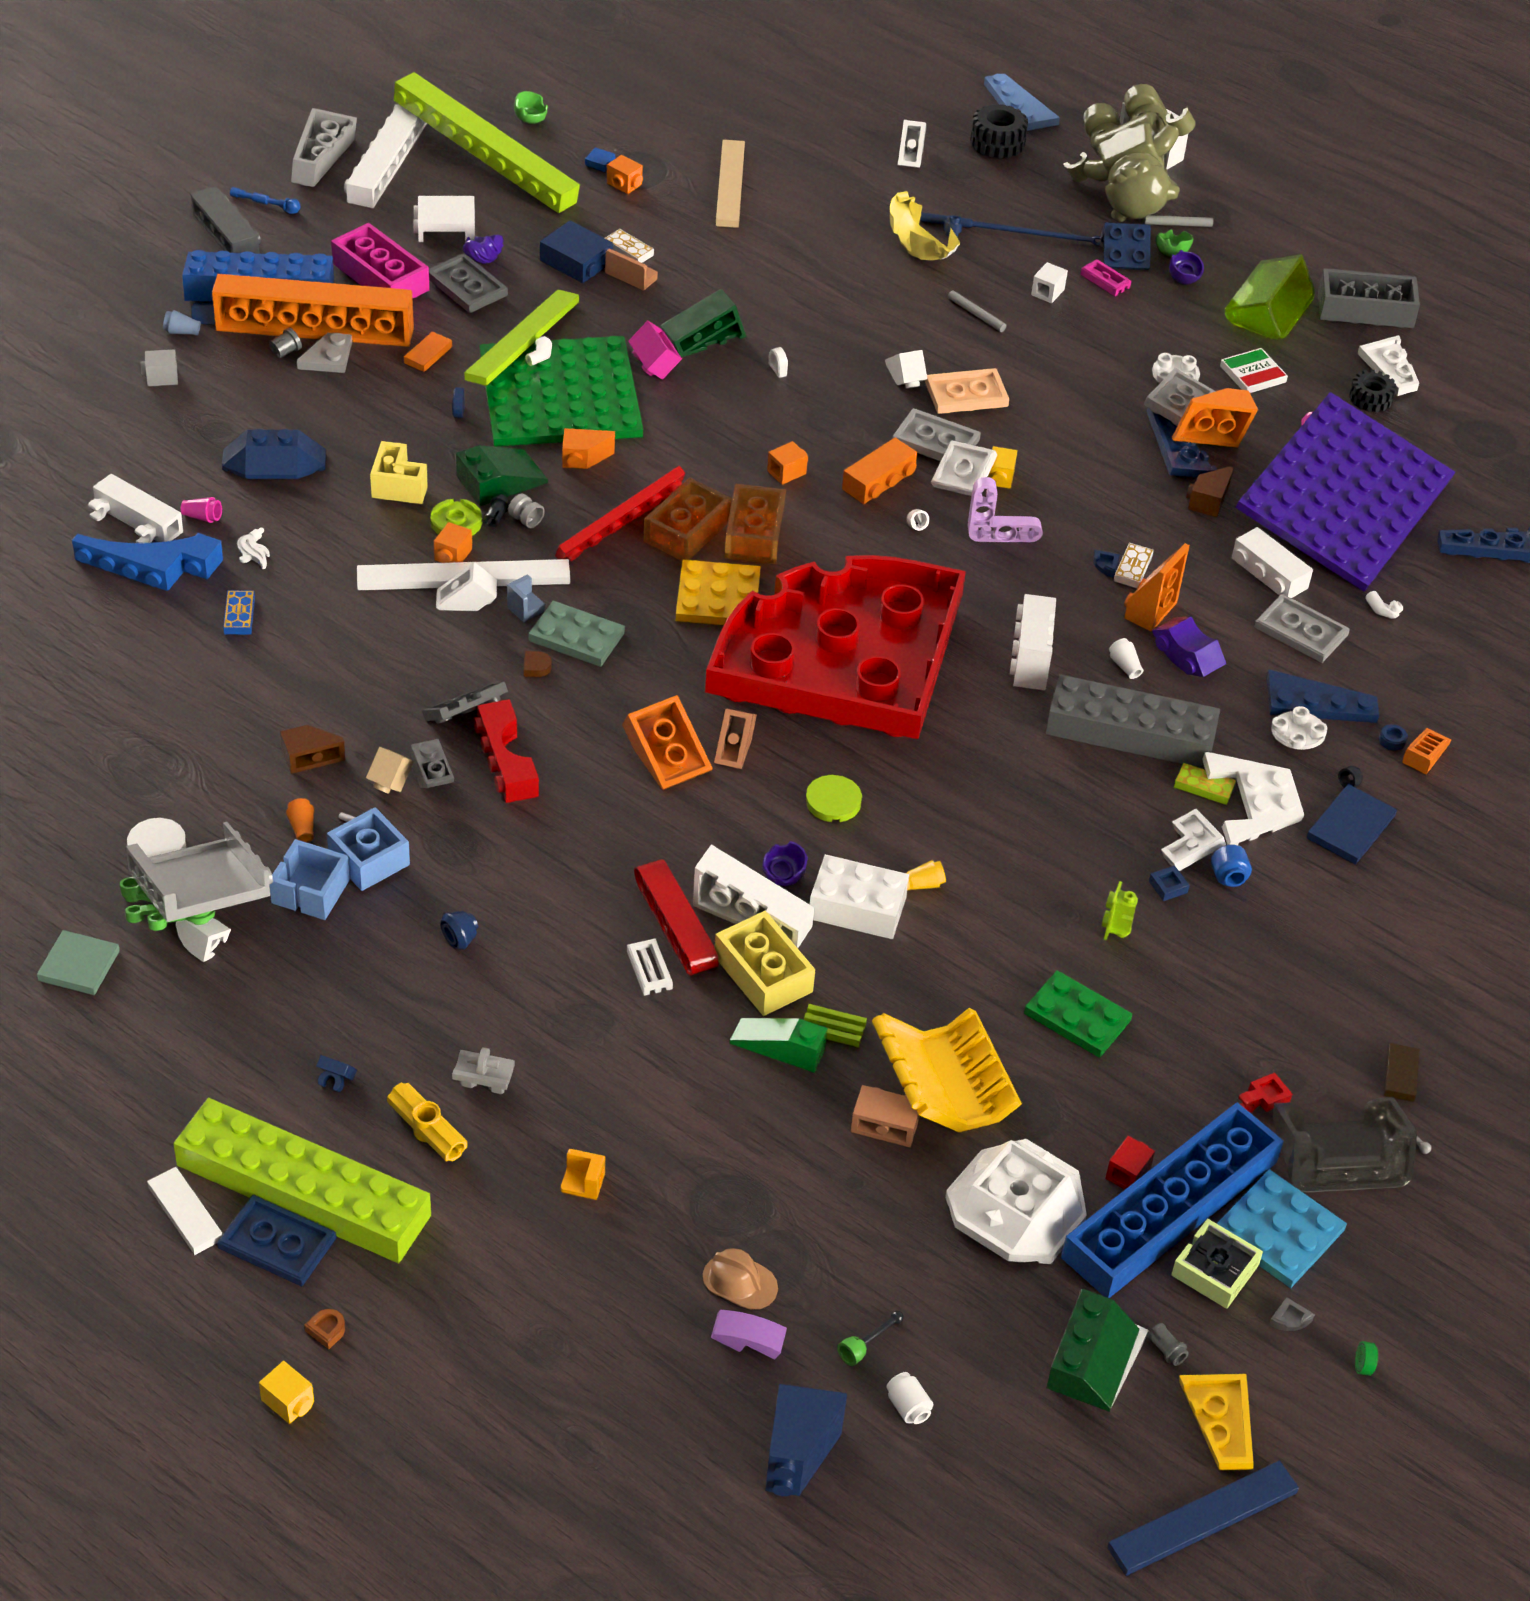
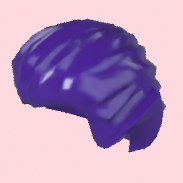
M501 235L475 236L474 241L467 237L463 245V251L475 262L482 264L491 263L502 252L504 240Z

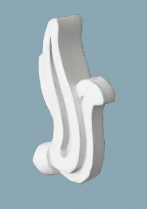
M264 528L254 529L249 534L238 539V549L243 555L239 558L241 563L253 560L261 565V569L266 568V556H270L269 550L265 546L256 543L262 537L261 534L264 532Z

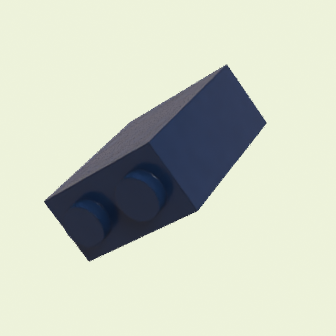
M570 220L540 241V261L584 283L605 268L606 251L608 249L613 250V242Z

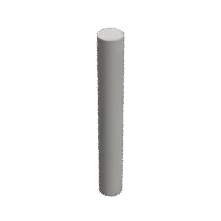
M1148 215L1144 217V224L1212 227L1213 218Z
M954 290L948 294V299L1000 332L1005 330L1006 324Z

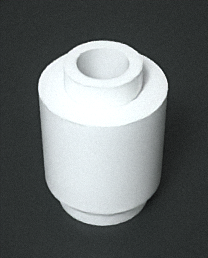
M903 1372L888 1382V1397L906 1423L920 1424L929 1418L933 1402L916 1377L910 1376L908 1372Z

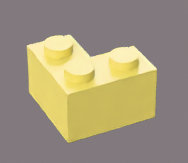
M381 441L370 473L372 498L423 504L428 488L427 464L408 462L407 444Z

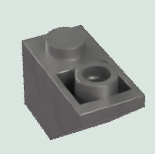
M439 739L411 745L412 760L414 761L412 769L420 788H430L454 782V776Z

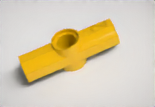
M401 1082L393 1087L391 1093L387 1096V1103L413 1128L416 1139L427 1142L445 1161L451 1160L453 1162L458 1159L467 1148V1140L441 1116L439 1106L434 1102L426 1101L409 1083L404 1084Z

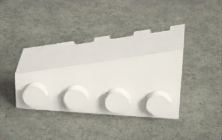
M1025 594L1023 604H1018L1016 620H1021V622H1016L1014 638H1019V640L1013 641L1012 656H1016V659H1011L1009 673L1014 675L1013 686L1038 690L1046 689L1052 656L1056 598Z
M711 845L695 867L694 907L734 924H738L766 910L797 948L812 928L814 907L715 846Z

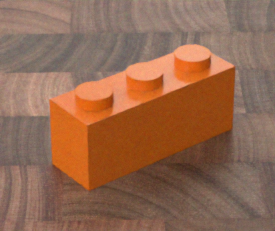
M896 437L844 470L842 490L862 504H866L873 498H877L888 488L894 487L905 477L914 473L917 466V451Z

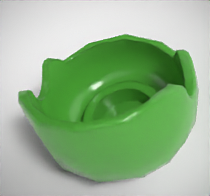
M529 91L518 93L514 102L516 116L527 124H537L544 121L548 105L544 106L543 97Z
M1172 229L1166 233H1158L1155 239L1159 251L1168 257H1172L1173 254L1176 255L1180 250L1188 252L1194 240L1188 232L1182 231L1181 234L1174 235Z

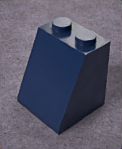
M779 1384L765 1491L773 1492L779 1496H799L842 1434L847 1393Z

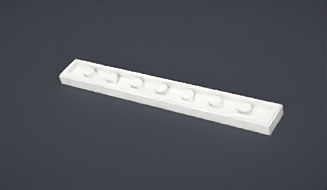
M569 559L357 565L358 590L439 588L472 563H476L497 579V586H507V584L527 574L532 578V585L570 584Z

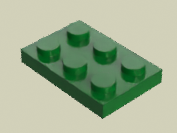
M1058 970L1029 1001L1024 1010V1014L1099 1058L1130 1023L1132 1018L1131 1012Z

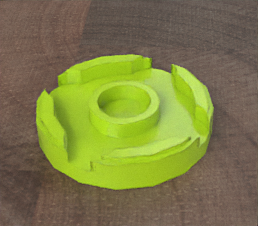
M447 499L438 503L432 509L430 522L432 529L438 535L446 524L450 522L471 529L473 536L481 528L482 513L480 508L473 502L465 499H460V502H454V499Z
M821 776L812 781L807 788V808L815 817L823 821L832 822V819H840L839 822L847 821L855 817L861 807L862 793L860 788L852 780L844 776Z

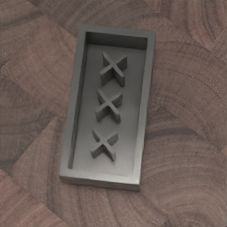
M1323 268L1318 288L1321 320L1414 328L1420 307L1417 277Z

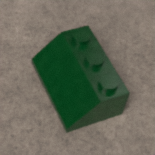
M1081 1289L1051 1366L1046 1387L1049 1390L1108 1412L1111 1410L1140 1330L1114 1300Z

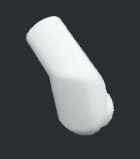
M1376 591L1369 592L1365 597L1373 611L1378 615L1394 619L1400 616L1399 613L1403 611V606L1400 602L1393 600L1388 605L1383 602Z

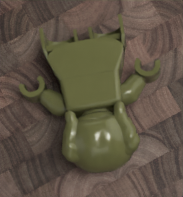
M1147 84L1135 85L1126 92L1124 104L1130 121L1122 125L1117 112L1109 104L1097 103L1087 108L1083 116L1085 131L1090 138L1092 148L1100 156L1101 160H1089L1086 153L1082 152L1080 154L1082 159L1078 163L1073 165L1069 162L1064 163L1066 170L1075 182H1082L1088 178L1100 182L1108 180L1105 191L1113 207L1111 217L1117 222H1123L1127 218H1144L1158 212L1167 201L1175 200L1178 197L1180 188L1167 175L1168 171L1164 168L1163 155L1172 149L1179 136L1187 135L1195 127V120L1188 107L1183 109V113L1179 117L1174 118L1172 113L1167 112L1156 90Z

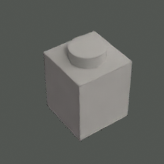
M175 349L145 351V361H141L140 364L141 375L147 377L148 386L178 385Z

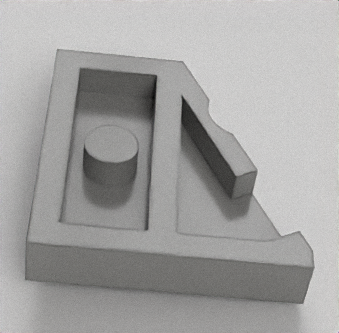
M342 333L325 334L297 359V368L301 370L345 373L352 345V335Z

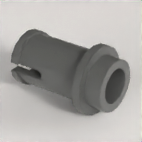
M1159 1323L1152 1328L1156 1334L1152 1331L1148 1333V1339L1165 1355L1167 1363L1177 1366L1188 1357L1187 1345L1184 1342H1179L1163 1323Z

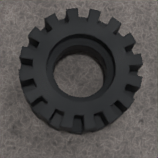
M1370 369V373L1367 370H1363L1362 373L1358 372L1352 381L1349 393L1350 401H1353L1355 406L1359 404V408L1362 410L1364 407L1367 408L1368 412H1371V409H1374L1375 412H1379L1380 409L1385 411L1386 408H1390L1396 391L1395 380L1393 378L1389 379L1390 375L1388 374L1383 376L1382 371L1375 373V370Z

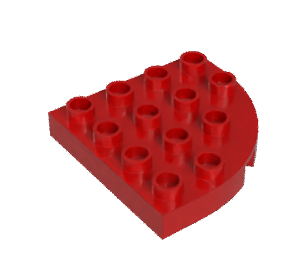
M863 555L846 556L845 567L837 572L824 571L814 561L776 575L774 595L765 596L752 591L735 607L727 618L706 669L705 693L723 696L734 702L746 701L777 708L784 713H800L828 719L838 725H855L878 730L893 737L905 736L919 739L963 595L966 571L897 557Z

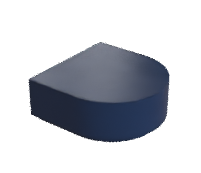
M455 387L452 415L454 418H463L465 408L464 388Z

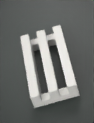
M656 939L627 945V953L644 996L650 995L651 990L658 993L664 987H666V990L673 989L672 979ZM650 947L662 977L661 980H658L646 948ZM636 950L640 952L651 982H648Z

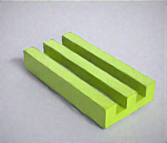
M812 1004L808 1005L807 1013L804 1017L805 1021L828 1027L827 1040L858 1048L867 1023V1018ZM839 1030L846 1031V1032H850V1033H853V1034L841 1032V1031H839Z

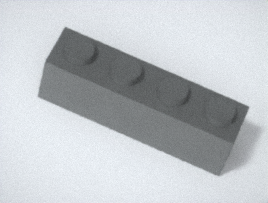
M217 186L190 194L192 213L224 251L229 253L249 251L254 254H260L259 244H261V238L259 233L252 229L248 220L240 215L237 207L229 202L225 193L222 194Z

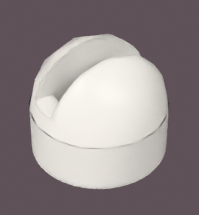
M912 510L906 517L907 524L912 529L921 531L927 527L929 516L923 510Z

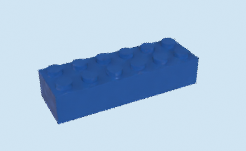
M203 250L188 252L182 274L184 301L213 302L212 290L217 274L334 283L333 256H326L321 253L315 255H302L300 253L288 255L275 252L254 254L249 251L242 253H229L228 251L205 252Z

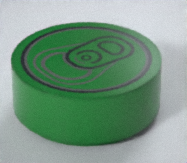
M1361 1341L1356 1351L1355 1369L1357 1374L1371 1376L1377 1367L1378 1349L1375 1343Z

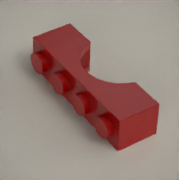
M510 699L477 705L478 717H474V727L476 733H481L482 735L480 740L483 753H488L489 755L487 757L489 770L491 773L495 772L496 774L495 786L497 792H502L506 803L539 797V777L532 758L518 756L505 748L509 742L517 738V717Z

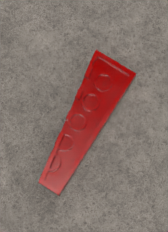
M679 465L559 545L555 557L557 559L573 561L586 548L596 546L603 538L615 533L624 525L662 502L669 504L678 496L677 491L682 487V480L686 473Z

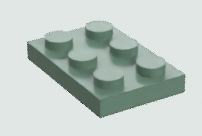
M552 601L529 632V641L601 667L625 634V626Z

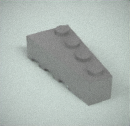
M312 108L293 158L291 182L314 187L355 140L357 118Z

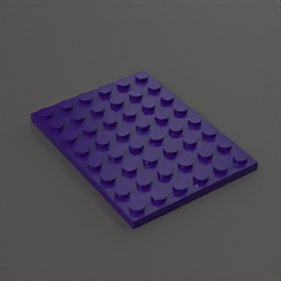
M1330 392L1238 501L1235 508L1365 592L1452 479L1455 471Z

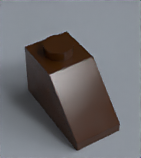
M1226 467L1198 475L1195 485L1190 484L1186 498L1190 499L1188 509L1218 517L1230 487L1234 468Z
M309 725L280 731L282 753L291 774L346 760L344 739L341 736Z

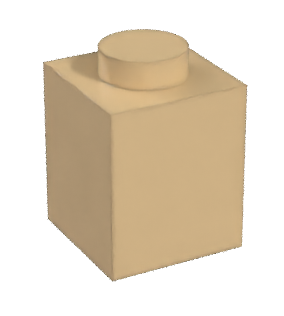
M379 747L366 778L375 782L374 788L389 794L391 789L401 792L414 761L391 750Z

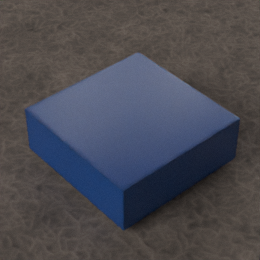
M595 147L585 158V166L605 172L607 164L615 159V154Z

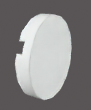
M152 818L142 821L131 829L127 837V846L137 843L147 857L186 848L185 832L182 827L173 820L165 818Z

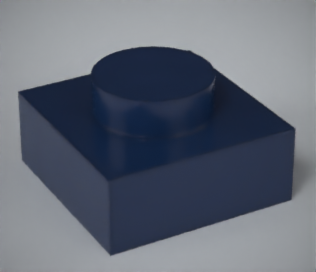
M1176 866L1151 873L1149 878L1150 884L1163 901L1188 893L1190 885Z

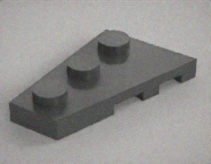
M495 682L424 709L422 712L425 721L435 720L436 724L452 719L451 716L458 713L465 714L477 709L476 706L481 703L497 702L501 700L500 695L507 693L508 690L505 682Z

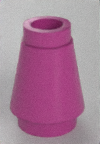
M214 497L183 500L181 513L184 516L213 523L221 518L222 504Z

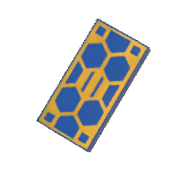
M227 590L223 626L224 634H252L255 603L254 591Z

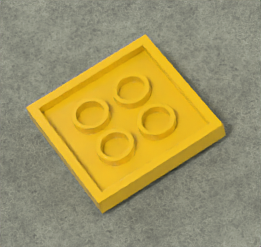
M682 560L676 621L724 625L735 607L750 592L755 591L758 593L761 566Z

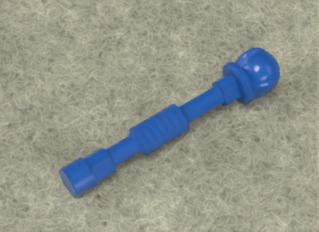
M232 187L230 190V196L248 198L252 199L253 202L266 205L268 203L277 205L289 214L298 213L301 208L300 202L297 199L286 198L285 200L270 198L268 195L256 192L252 194Z

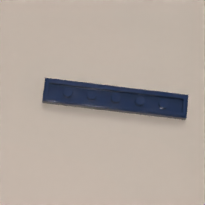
M1279 1460L1110 1541L1107 1548L1125 1576L1297 1494L1299 1487Z

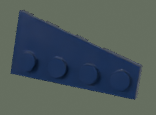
M1147 408L1146 412L1169 475L1198 477L1200 474L1218 470L1215 465L1211 466L1209 464V456L1205 451H1200L1196 443L1173 441L1172 436L1177 426L1169 419Z
M1517 527L1507 528L1506 532H1495L1493 528L1483 529L1480 533H1474L1471 529L1439 530L1437 541L1440 553L1447 555H1470L1474 558L1490 557L1498 560H1521L1522 562L1530 563V527L1528 531L1519 532Z
M1268 669L1266 679L1270 715H1281L1293 711L1295 707L1300 706L1307 708L1309 714L1316 716L1318 719L1378 722L1379 708L1377 696Z

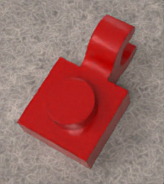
M1272 1073L1251 1082L1248 1091L1239 1095L1238 1098L1242 1102L1240 1105L1250 1113L1258 1106H1261L1267 1112L1290 1102L1293 1094L1276 1073Z

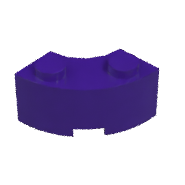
M1192 616L1173 618L1152 630L1158 649L1163 651L1177 667L1188 675L1204 677L1226 664L1218 640L1203 634L1196 626Z

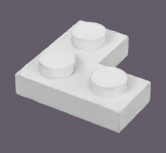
M1194 809L1172 821L1174 830L1182 838L1162 848L1161 851L1166 861L1171 866H1176L1180 871L1213 853L1220 847L1225 846L1226 843L1224 837L1197 809Z

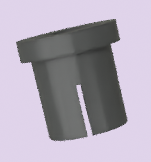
M290 327L283 330V334L269 341V347L278 359L293 350L298 351L302 348L300 338Z

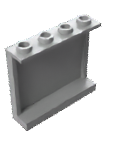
M228 822L223 823L225 839L147 857L137 843L126 846L129 873L166 922L270 896L269 885L273 883V878L269 867H265L262 864L259 855H255L251 851L250 845L241 839L239 832L235 831Z

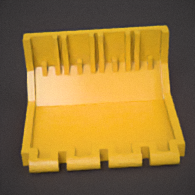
M968 1008L947 1026L927 1031H921L885 1013L872 1019V1023L879 1038L882 1040V1045L889 1060L893 1063L896 1075L902 1087H904L909 1103L913 1109L917 1110L920 1116L954 1131L963 1132L999 1123L1022 1105L975 1010Z

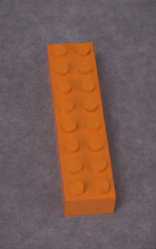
M217 274L212 290L216 331L279 336L283 334V330L290 327L299 338L321 339L327 333H342L352 335V342L410 347L414 330L412 290Z

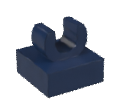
M320 1055L316 1067L324 1070L318 1078V1084L325 1087L328 1079L334 1077L335 1084L333 1090L340 1092L344 1087L343 1078L353 1081L357 1071L356 1068L323 1055Z

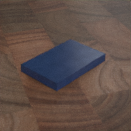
M1348 784L1308 831L1307 839L1356 865L1395 817L1397 809Z
M252 1195L217 1243L218 1249L302 1287L337 1237L336 1232L256 1195Z

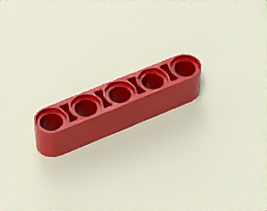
M661 859L635 867L634 876L638 888L686 973L691 976L718 967L719 960L716 949L667 863Z

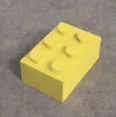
M766 910L716 933L715 949L719 963L763 1016L813 992L815 968Z

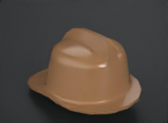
M733 1248L716 1252L714 1258L709 1261L703 1271V1281L710 1292L740 1307L750 1310L762 1309L769 1306L776 1299L778 1285L772 1272L754 1262L750 1255L741 1249Z

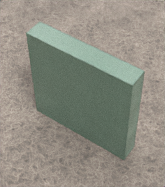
M62 930L37 973L38 981L95 995L120 951L119 944Z

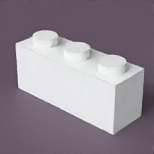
M1258 527L1240 536L1235 541L1232 559L1278 595L1284 594L1293 598L1308 589L1313 569Z

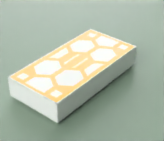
M621 229L605 238L613 242L614 251L641 263L654 255L652 247Z
M1129 543L1115 573L1114 582L1138 588L1152 559L1154 550Z

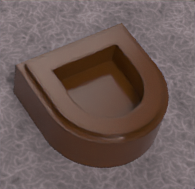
M525 651L524 677H543L550 673L552 660L548 654L540 651Z

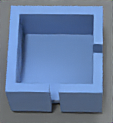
M295 839L283 857L284 862H280L272 874L273 883L269 885L271 903L294 911L300 907L301 913L326 920L350 880L349 856Z

